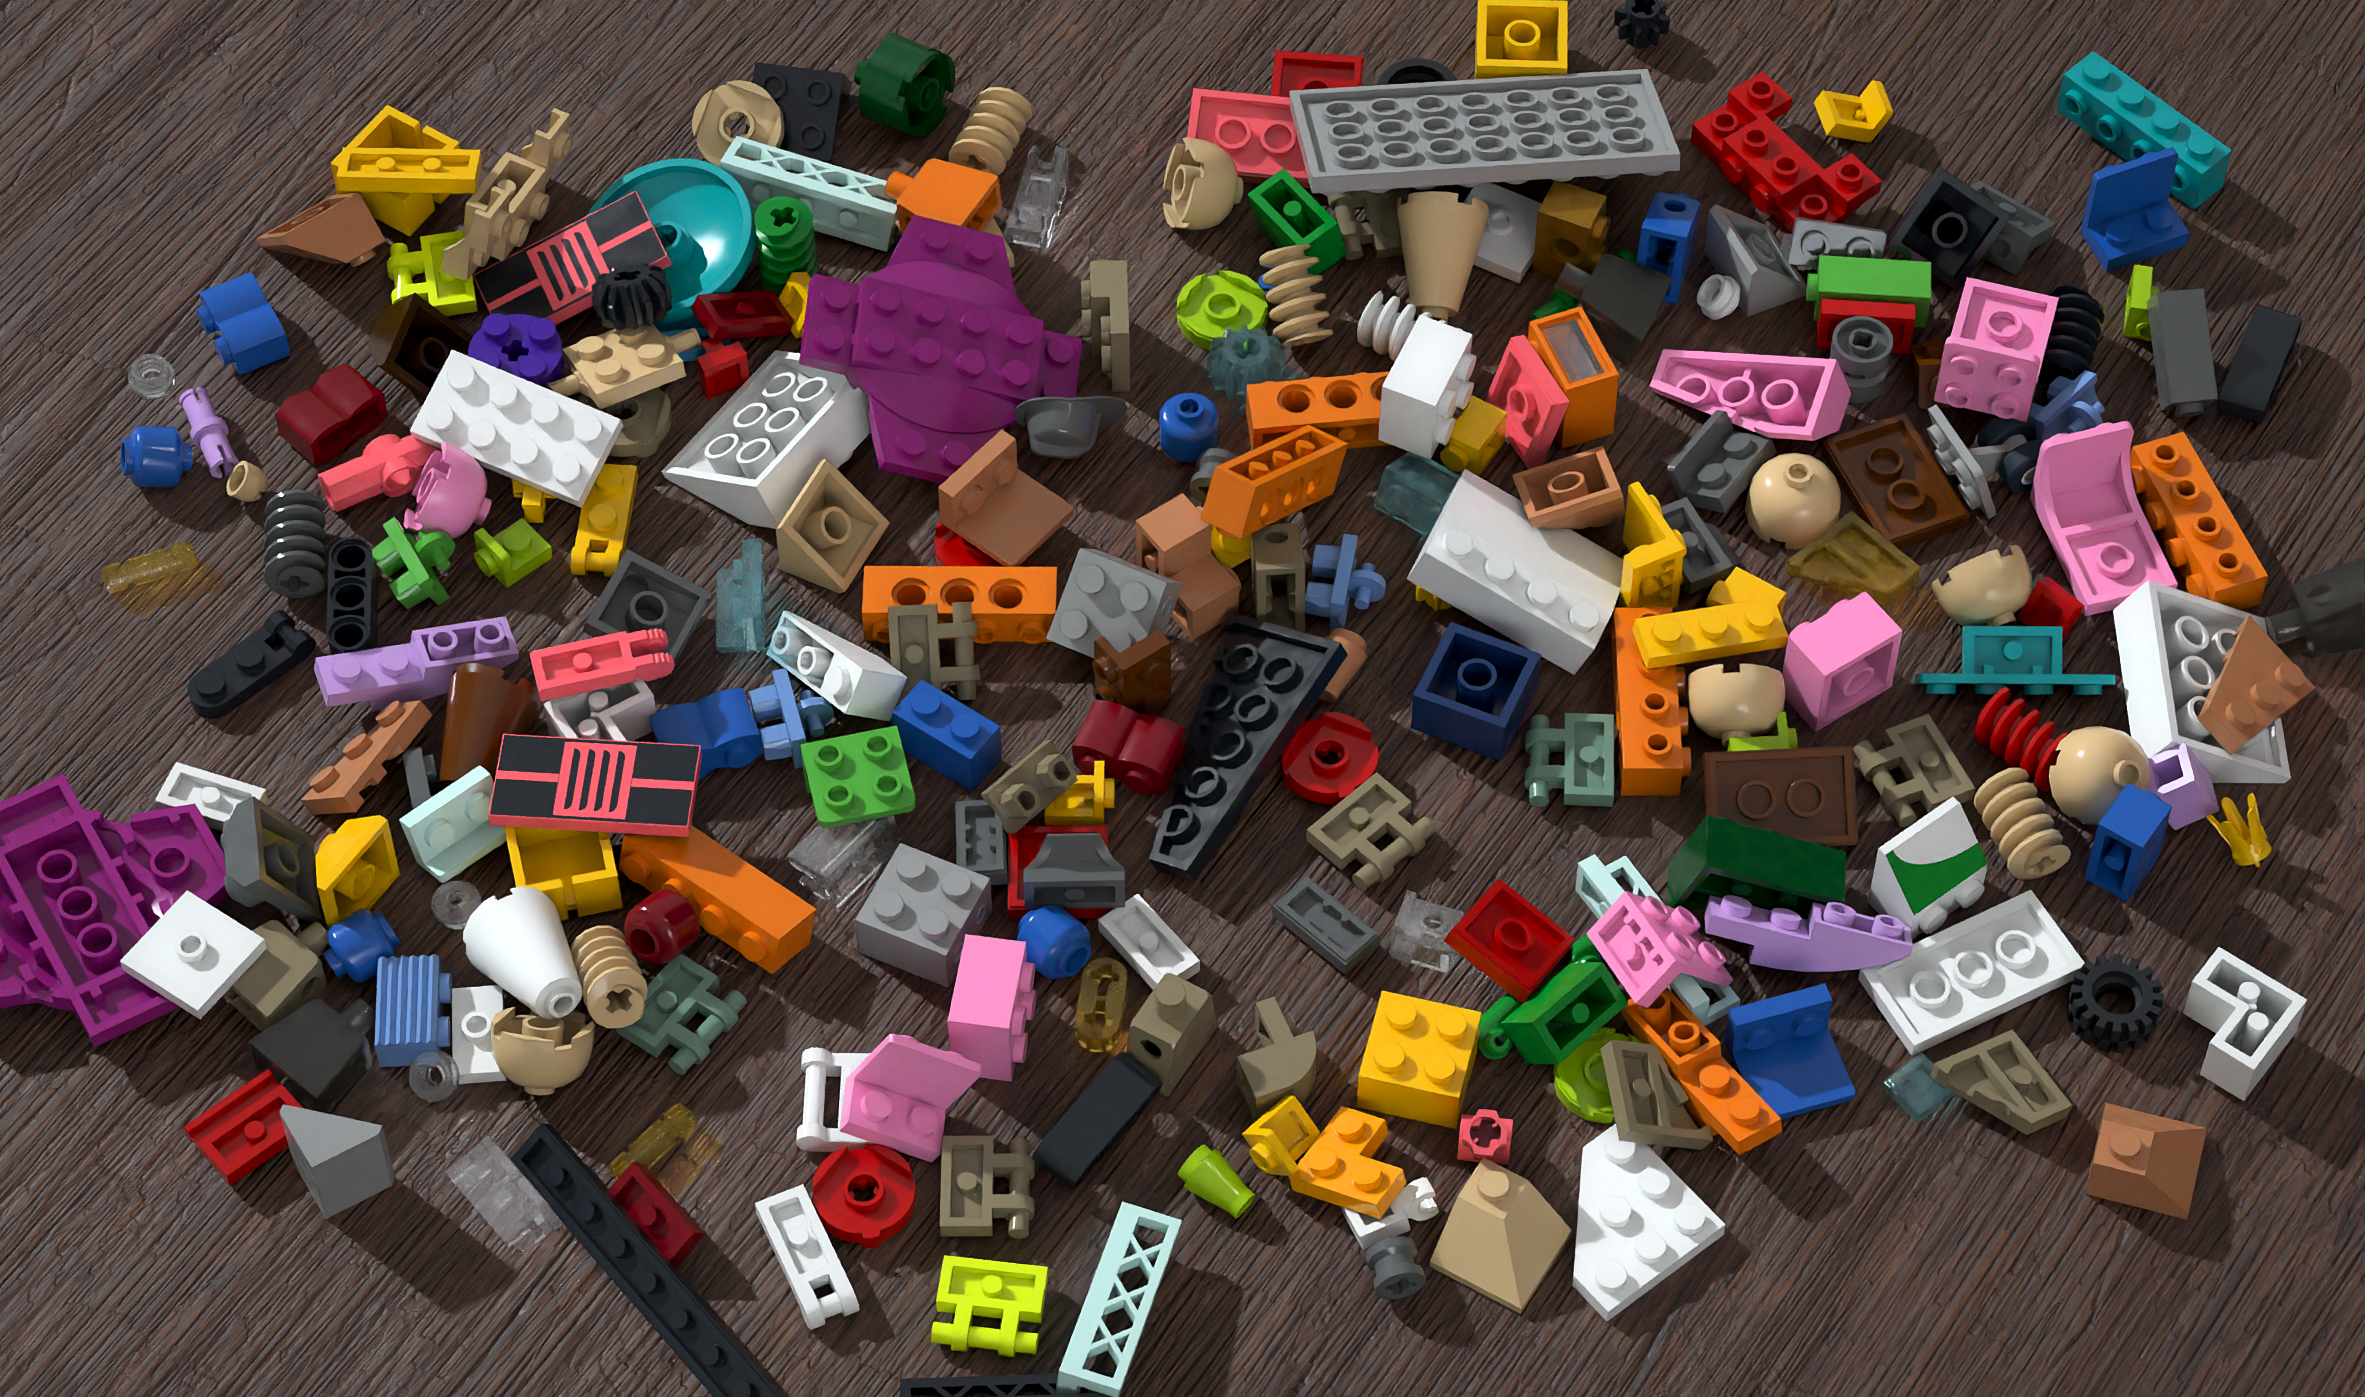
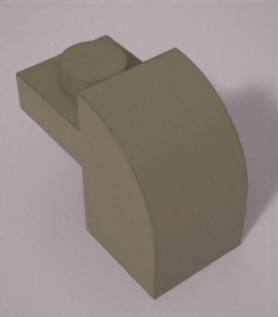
M1275 996L1256 1002L1255 1030L1263 1048L1237 1056L1236 1083L1255 1122L1285 1095L1295 1096L1300 1104H1302L1311 1093L1316 1077L1317 1044L1313 1030L1299 1035L1292 1015L1289 1012L1282 1013Z

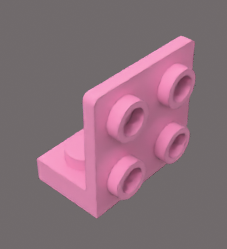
M1625 891L1586 933L1633 1001L1647 1008L1681 972L1723 987H1727L1733 981V978L1723 966L1726 962L1724 955L1713 944L1705 941L1698 931L1701 925L1697 918L1684 907L1678 906L1675 909L1666 906L1653 896L1644 898Z
M889 1034L846 1078L839 1131L932 1163L941 1154L946 1109L981 1076L982 1065L964 1058L963 1055L957 1052L943 1051L920 1043L911 1036Z

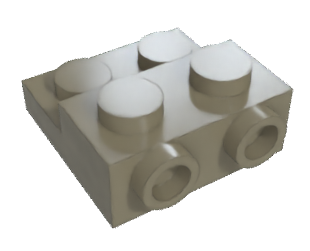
M1102 259L1090 261V280H1081L1082 308H1091L1089 310H1082V338L1092 337V356H1102V374L1111 373L1112 392H1130L1127 260Z

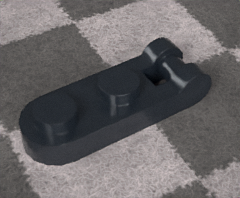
M275 611L266 619L263 627L207 665L190 679L187 689L191 707L195 713L211 719L229 714L309 657L315 649L316 641L306 631L297 630L295 628V621L285 611ZM280 642L285 644L277 652L272 649Z

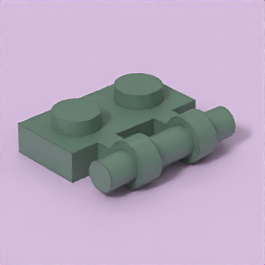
M1565 713L1564 729L1549 728V718L1545 715L1532 716L1530 719V730L1525 734V751L1530 754L1529 767L1524 772V785L1529 791V803L1536 807L1546 806L1549 802V791L1553 788L1563 789V805L1613 807L1614 714ZM1552 752H1564V765H1549V754Z
M680 953L647 986L648 992L642 1018L632 1025L616 1028V1031L619 1035L656 1058L669 1044L674 1046L678 1051L669 1060L668 1064L677 1074L684 1075L693 1064H701L709 1055V1046L721 1032H729L738 1022L737 1014L747 1004V1000L736 990H731L722 1001L713 996L719 988L718 976ZM699 1012L707 1018L693 1033L685 1028V1025Z

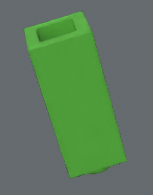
M1819 255L1817 274L1808 273L1806 301L1815 302L1814 321L1819 320L1822 299H1848L1851 301L1915 304L1914 327H1926L1931 302V262Z

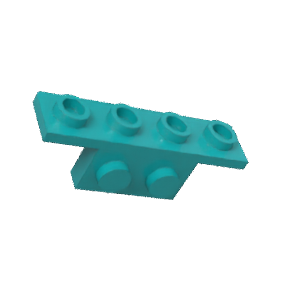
M1963 626L1962 674L1919 673L1914 675V684L1926 685V694H1956V685H1975V694H1996L2005 685H2024V694L2052 695L2053 685H2072L2073 695H2102V686L2115 685V675L2062 674V627Z

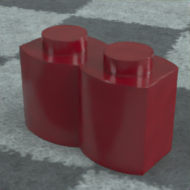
M343 364L324 372L312 389L288 397L275 413L279 435L315 466L322 465L335 458L352 440L369 434L388 416L384 393L349 364Z
M1094 700L1073 742V762L1083 774L1094 775V761H1105V778L1119 779L1136 793L1165 794L1186 750L1185 728L1162 717L1139 714L1118 703Z

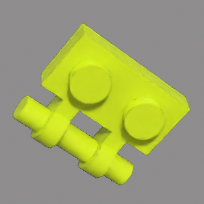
M463 230L421 236L422 251L408 252V247L404 243L391 245L387 270L388 276L394 281L395 287L391 293L392 304L416 293L445 316L478 312L473 275L466 282L442 272L443 251L446 247L456 244L463 239ZM425 273L426 282L413 284L412 278L415 274Z
M944 1255L936 1307L938 1312L955 1313L953 1324L933 1322L931 1343L951 1345V1350L968 1352L969 1347L998 1350V1356L1015 1357L1016 1352L1036 1354L1039 1334L1019 1331L1020 1321L1041 1323L1048 1283V1267ZM973 1316L1002 1319L1001 1329L972 1326Z

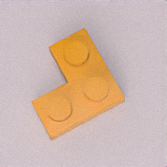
M1341 1106L1298 1163L1299 1170L1292 1176H1289L1292 1190L1381 1219L1406 1185L1403 1169L1370 1159L1389 1134L1385 1119Z

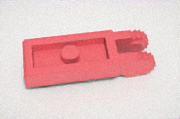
M657 628L632 633L622 631L532 651L530 659L540 701L638 681L637 678L648 682L657 680V678L667 677V675L672 674L675 667L672 656L668 655V653H661L669 643L667 634L662 629Z

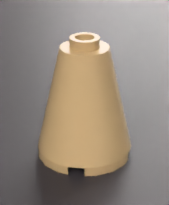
M1436 191L1408 194L1407 203L1402 198L1398 199L1397 217L1410 303L1415 305L1416 314L1422 315L1424 312H1429L1432 315V319L1438 322L1440 320L1448 322V317L1458 314L1489 217L1488 204L1482 200L1472 197L1471 205L1458 203L1457 193Z

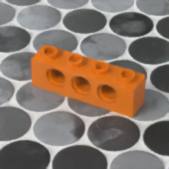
M1361 372L1346 376L1311 377L1302 380L1265 381L1259 384H1248L1246 415L1252 450L1308 424L1348 443L1347 449L1391 445L1378 440L1382 385L1389 372Z
M1308 424L1216 466L1200 519L1216 526V530L1226 537L1241 539L1332 495L1348 443Z
M864 566L862 600L864 641L890 643L888 606L938 603L939 623L953 622L952 603L971 602L972 621H977L978 636H973V642L980 644L992 642H1024L1027 644L1053 642L1046 638L1058 608L1057 567ZM940 638V643L954 641V638Z

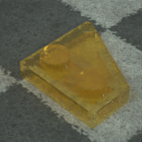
M1850 511L1788 559L1786 572L1790 576L1855 596L1866 591L1875 602L1884 605L1888 604L1916 582L1921 571L1920 566L1853 511Z

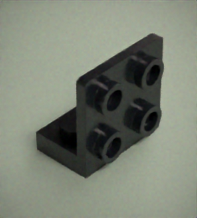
M755 62L752 83L766 90L783 111L785 128L783 141L779 149L825 163L832 162L841 99H850L852 82L844 73ZM747 124L745 134H747L750 129V127Z

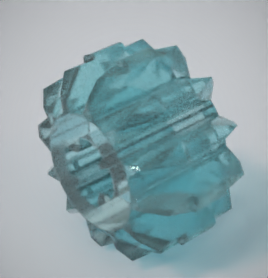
M1246 323L1238 332L1226 327L1223 337L1213 338L1209 357H1207V371H1209V376L1212 377L1214 389L1225 390L1228 400L1237 395H1243L1246 400L1248 384L1282 381L1283 372L1286 369V355H1284V350L1281 349L1278 336H1267L1264 326L1256 331H1251Z

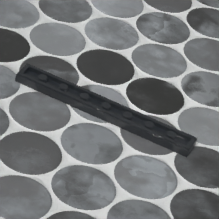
M542 1123L510 1159V1162L713 1397H788L554 1127Z

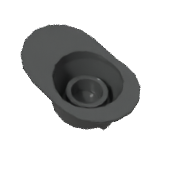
M1111 396L1078 398L1039 397L1020 403L1014 409V418H1017L1019 425L1027 428L1033 453L1038 456L1071 459L1086 454L1095 444L1098 428L1119 419L1125 412L1126 405L1121 399Z

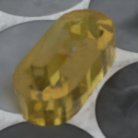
M1098 958L1093 960L1085 967L1082 974L1075 1016L1076 1038L1079 1044L1089 1051L1105 1052L1110 1050L1119 1042L1121 1037L1128 993L1127 971L1115 959ZM1102 977L1111 978L1107 996H1099L1098 984L1101 983ZM1096 1013L1105 1014V1026H1103L1099 1033L1092 1032Z

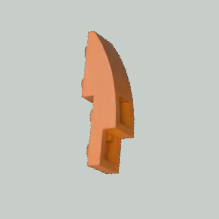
M1668 987L1648 1008L1636 1004L1633 999L1628 1000L1629 1004L1621 1010V1013L1630 1029L1642 1043L1656 1046L1668 1065L1670 1075L1679 1082L1689 1098L1683 1106L1702 1128L1707 1126L1712 1136L1719 1133L1739 1156L1782 1132L1781 1118L1721 1056V1043Z

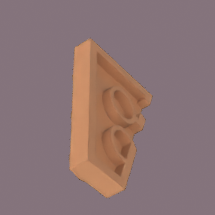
M2250 615L2238 626L2234 635L2236 640L2233 647L2226 653L2222 662L2224 667L2221 674L2212 684L2197 718L2230 756L2315 689L2313 684L2304 676L2302 670L2282 652Z
M421 700L402 703L394 701L386 706L376 716L378 724L368 734H360L351 740L343 749L345 756L334 767L329 766L320 771L310 782L312 789L300 801L312 815L356 812L365 801L359 792L369 785L379 784L387 773L382 763L385 760L388 761L397 757L405 751L432 717L431 712Z

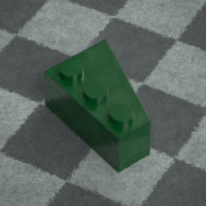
M1707 815L1668 864L1666 906L1675 909L1678 906L1706 909L1710 895L1719 898L1733 895L1744 898L1752 906L1772 911L1774 908H1785L1799 914L1802 919L1807 920L1813 902L1827 905L1829 902L1845 903L1846 852L1827 847L1820 842H1807L1781 835L1774 830H1762L1735 823L1725 817Z

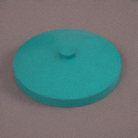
M687 158L661 160L637 168L617 180L598 198L587 214L588 216L637 191L672 262L671 266L662 270L666 276L667 283H670L672 309L667 312V316L664 319L653 321L655 325L676 323L696 316L691 307L697 295L729 293L746 272L752 260L757 242L753 206L743 188L732 175L722 168L702 160Z

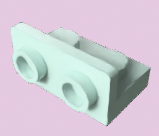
M480 765L399 819L416 862L442 883L460 874L467 867L507 841L504 826L490 825L488 814L494 782L491 774Z

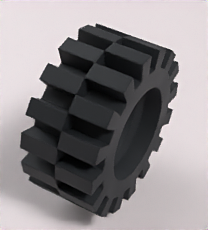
M2114 954L2112 963H2108L2106 955L2097 956L2095 966L2090 960L2084 963L2081 972L2077 971L2074 976L2067 1002L2068 1009L2066 1014L2068 1021L2073 1020L2071 1029L2077 1035L2085 1031L2082 1041L2090 1046L2093 1040L2096 1039L2100 1041L2098 1050L2107 1052L2109 1044H2115L2116 1053L2125 1052L2127 1042L2133 1050L2141 1047L2143 1039L2147 1042L2157 1027L2164 1001V993H2160L2162 984L2159 978L2151 981L2154 971L2148 966L2139 971L2140 960L2133 957L2129 965L2122 963V954ZM2106 992L2121 994L2133 1003L2134 1010L2127 1014L2107 1012L2096 1003V997Z

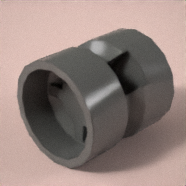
M1869 316L1846 318L1837 325L1832 336L1829 359H1837L1851 392L1849 403L1863 404L1875 400L1883 393L1887 383L1889 363L1893 349V336L1884 323Z

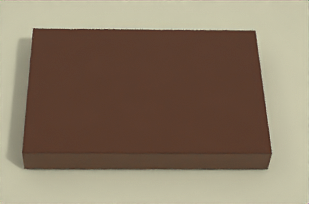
M1906 412L1821 440L1820 451L1883 555L1969 525V513Z
M1853 746L1703 753L1706 816L1725 817L1735 823L1762 830H1774L1784 836L1807 842H1820L1827 847L1859 845Z

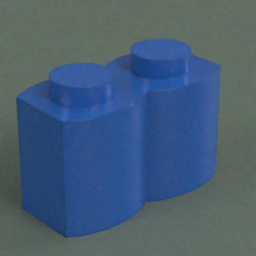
M251 272L199 292L202 307L196 309L199 322L206 335L214 332L217 339L213 340V343L224 366L231 363L236 373L242 375L291 355L286 333Z
M743 688L719 691L704 697L696 703L670 706L649 717L655 743L701 745L702 760L698 780L705 777L707 773L715 768L744 767L750 764L754 758L763 754L760 733Z

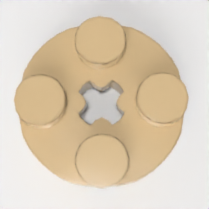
M742 80L726 82V85L707 92L697 104L692 119V130L701 153L712 164L719 167L721 159L734 140L732 138L733 131L727 127V123L729 120L737 121L740 115L747 116L746 124L750 129L747 134H741L739 137L780 148L785 128L783 111L773 97L762 87ZM742 154L739 155V157L744 158V159H748V160H751V161H756V160H758V159H755V158H752V157H748V156H745V155H742Z

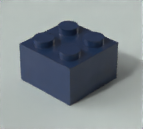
M1450 622L1413 694L1411 729L1502 761L1538 689L1541 654Z

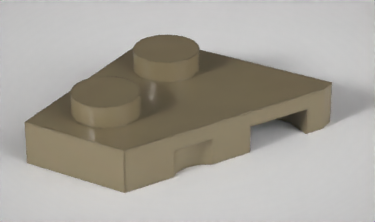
M2013 1029L1936 1062L1930 1073V1076L1937 1083L2026 1135L2066 1118L2073 1106Z
M1610 1040L1601 1048L1619 1141L1703 1150L1713 1141L1709 1128L1705 1126L1698 1129L1684 1108L1683 1104L1689 1098L1679 1082L1670 1075L1668 1065L1655 1045Z

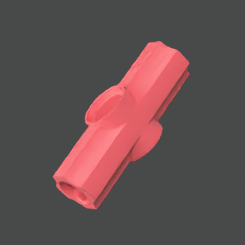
M394 434L382 435L372 440L366 446L362 456L318 474L319 483L332 511L336 512L383 492L389 497H399L414 489L431 454L435 449L441 452L442 449L413 438L412 434L402 439Z

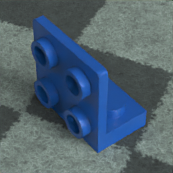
M2173 147L2159 152L2146 153L2138 159L2123 164L2104 167L2093 174L2080 233L2106 272L2187 245L2190 232L2168 201L2178 160V153Z
M1826 984L1729 1009L1724 1042L1737 1073L1781 1119L1851 1101L1855 1097V1088L1828 1029L1832 998Z

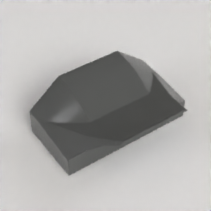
M1687 497L1661 507L1663 518L1671 530L1677 529L1680 532L1687 549V553L1683 558V584L1680 585V590L1691 594L1728 577L1732 573L1733 567L1738 565L1740 561L1716 526L1704 522Z
M1099 833L1048 834L1034 861L1024 869L1025 909H1039L1043 906L1054 904L1063 909L1125 907V867L1113 858Z

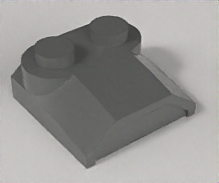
M627 549L582 631L590 639L622 631L632 633L641 630L662 629L667 634L669 643L661 653L671 655L674 664H676L713 594Z
M254 796L238 803L230 819L224 822L223 834L221 835L226 868L224 885L229 896L246 907H253L266 901L311 923L322 920L318 900L313 846L315 843L314 837Z

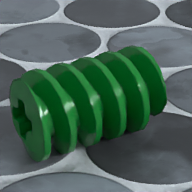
M777 196L762 202L754 213L761 283L765 290H773L777 296H780L792 272H807L811 278L814 273L818 274L813 215L807 205L789 196Z

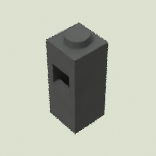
M2204 288L2157 292L2147 301L2160 411L2175 410L2176 417L2203 414L2204 407L2218 399Z

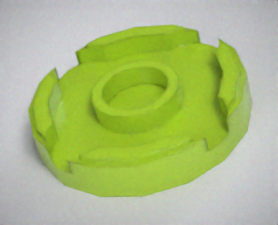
M1218 271V275L1207 277V273L1196 276L1183 286L1177 298V324L1184 337L1196 346L1214 352L1235 351L1249 346L1262 335L1268 323V304L1265 300V293L1259 287V284L1248 276L1233 271Z
M1601 1027L1560 1064L1554 1065L1553 1083L1557 1097L1570 1112L1587 1121L1604 1124L1615 1122L1601 1048L1610 1040L1642 1043L1638 1038L1629 1033L1628 1037L1623 1034L1615 1033L1616 1029Z

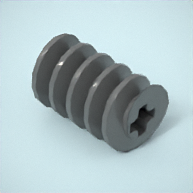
M294 489L281 492L272 497L267 502L265 508V583L272 591L290 598L316 596L325 587L323 575L325 563L323 559L326 555L324 547L326 519L322 512L326 507L325 502L318 495L310 491Z

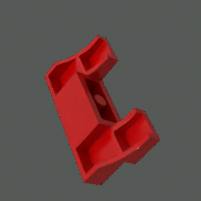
M1764 71L1728 91V99L1725 105L1692 124L1690 142L1722 171L1728 182L1736 184L1751 198L1754 206L1759 211L1766 212L1788 234H1792L1795 219L1799 217L1842 224L1858 207L1880 192L1882 180L1854 154L1851 153L1828 168L1823 169L1773 123L1775 119L1791 109L1792 97Z

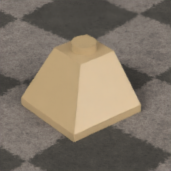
M1483 1157L1455 1201L1431 1257L1430 1267L1521 1314L1570 1238L1572 1230L1530 1181Z

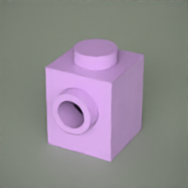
M2182 743L2149 758L2151 776L2147 791L2156 794L2163 802L2172 806L2168 823L2174 830L2200 820L2208 814L2211 815L2220 811L2210 773L2186 743Z

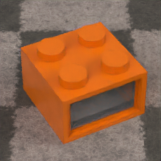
M1582 306L1530 321L1528 341L1570 401L1555 435L1561 449L1613 434L1619 373Z

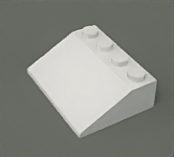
M775 350L661 472L667 480L749 525L776 529L821 460L828 459L838 468L851 458L853 451L871 433L867 416L871 410L868 397L859 387L853 390L844 375L800 365V353Z
M1464 469L1413 565L1407 580L1529 650L1540 653L1543 658L1575 675L1595 649L1612 615L1621 589L1623 559L1571 529L1531 527L1523 504L1519 499Z
M2147 580L2113 610L2131 737L2141 745L2148 759L2182 743H2186L2209 771L2212 783H2286L2291 779L2281 717L2231 756L2197 719L2212 684L2221 674L2224 664H2222L2224 657L2233 647L2236 640L2234 635L2238 626L2250 615L2267 634L2265 618Z

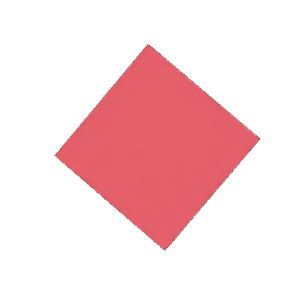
M1526 336L1511 337L1485 402L1507 412L1506 437L1528 469L1543 465L1570 401Z

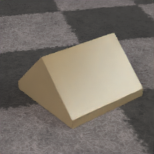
M828 459L821 460L776 528L780 570L840 594L846 592L890 522Z

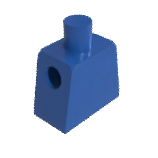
M1655 193L1641 228L1632 290L1633 295L1677 304L1694 250L1700 202L1684 193ZM1664 251L1671 252L1668 260L1670 265L1664 266L1659 264L1656 256Z

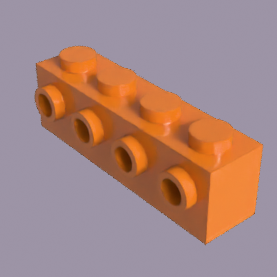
M2181 432L2133 446L2130 454V468L2135 493L2144 507L2145 517L2151 529L2158 531L2165 544L2169 562L2173 567H2178L2185 578L2188 593L2238 610L2259 605L2268 574L2186 434Z
M1672 607L1614 608L1611 649L1620 796H1679L1682 776L1691 775L1690 747H1682L1681 736L1688 735L1687 706H1679L1678 696L1685 695V667L1671 665L1646 669L1632 631L1635 619L1672 613Z
M691 825L690 837L624 834L619 871L624 873L631 881L639 883L652 893L657 890L668 889L678 892L687 898L695 908L700 926L709 934L717 936L742 953L746 959L755 962L769 973H775L810 944L817 909Z

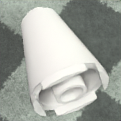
M519 886L511 888L512 895L497 900L495 896L485 900L472 913L463 931L466 955L472 965L542 1018L552 1020L553 1018H561L571 1013L581 1000L582 987L558 910L549 896L537 888Z

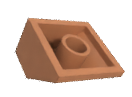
M360 192L332 195L256 238L259 246L332 264L350 262L352 267L373 258L376 255L373 248L386 241Z
M1603 445L1512 475L1531 527L1581 530L1590 526L1601 527L1609 524L1615 518L1626 515L1622 491Z
M2105 1103L2085 1194L2187 1220L2207 1128Z

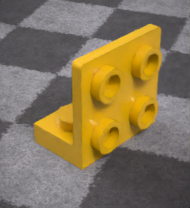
M1637 481L1628 486L1623 541L1630 553L1624 555L1619 608H1675L1678 606L1680 585L1683 584L1682 566L1683 558L1687 553L1686 545L1680 532L1677 529L1671 530L1663 518L1662 509L1656 497L1652 494L1647 495L1641 484Z

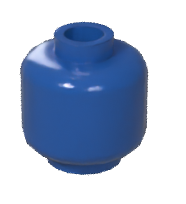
M1182 393L1173 396L1164 403L1159 413V442L1166 454L1181 462H1197L1198 455L1203 450L1217 448L1219 444L1220 413L1214 402L1206 396L1197 393Z
M138 426L131 431L129 438H122V474L129 475L132 483L137 487H174L180 482L183 471H191V443H183L178 429L173 426Z
M1055 904L1046 905L1038 910H1031L1023 916L1018 924L1017 941L1026 942L1027 962L1035 963V970L1051 980L1072 977L1083 969L1088 962L1091 954L1089 930L1060 906Z
M359 909L327 930L326 940L331 948L322 954L338 979L348 974L352 981L363 984L377 976L378 959L380 957H397L395 949L401 946V943L381 911L373 915L367 909Z

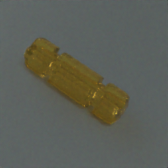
M185 541L170 546L172 551L165 552L164 548L127 559V564L123 566L120 565V562L104 566L101 569L107 591L113 594L128 589L127 584L134 583L136 587L171 576V570L178 569V572L181 573L194 569L197 566V560L190 542Z
M681 1103L674 1104L663 1114L665 1118L663 1122L661 1120L654 1122L628 1146L630 1149L628 1154L621 1152L610 1163L609 1168L613 1178L617 1180L633 1161L642 1163L650 1169L677 1144L675 1140L677 1136L683 1138L695 1127L696 1122L693 1113Z

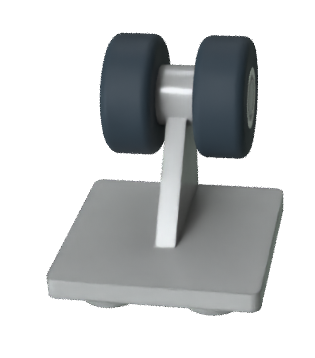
M1934 405L1928 409L1932 426L1927 428V431L1937 448L1934 451L1936 458L1947 475L1955 472L1961 482L1958 488L1972 510L1979 506L1987 519L1997 515L1986 481L1987 478L1999 472V476L2008 489L2013 492H2025L2032 489L2040 447L2044 441L2032 440L2035 434V427L2029 418L2027 422H2023L2013 418L2005 419L1995 416L1980 430L1977 437L1979 447L1967 449L1939 407Z

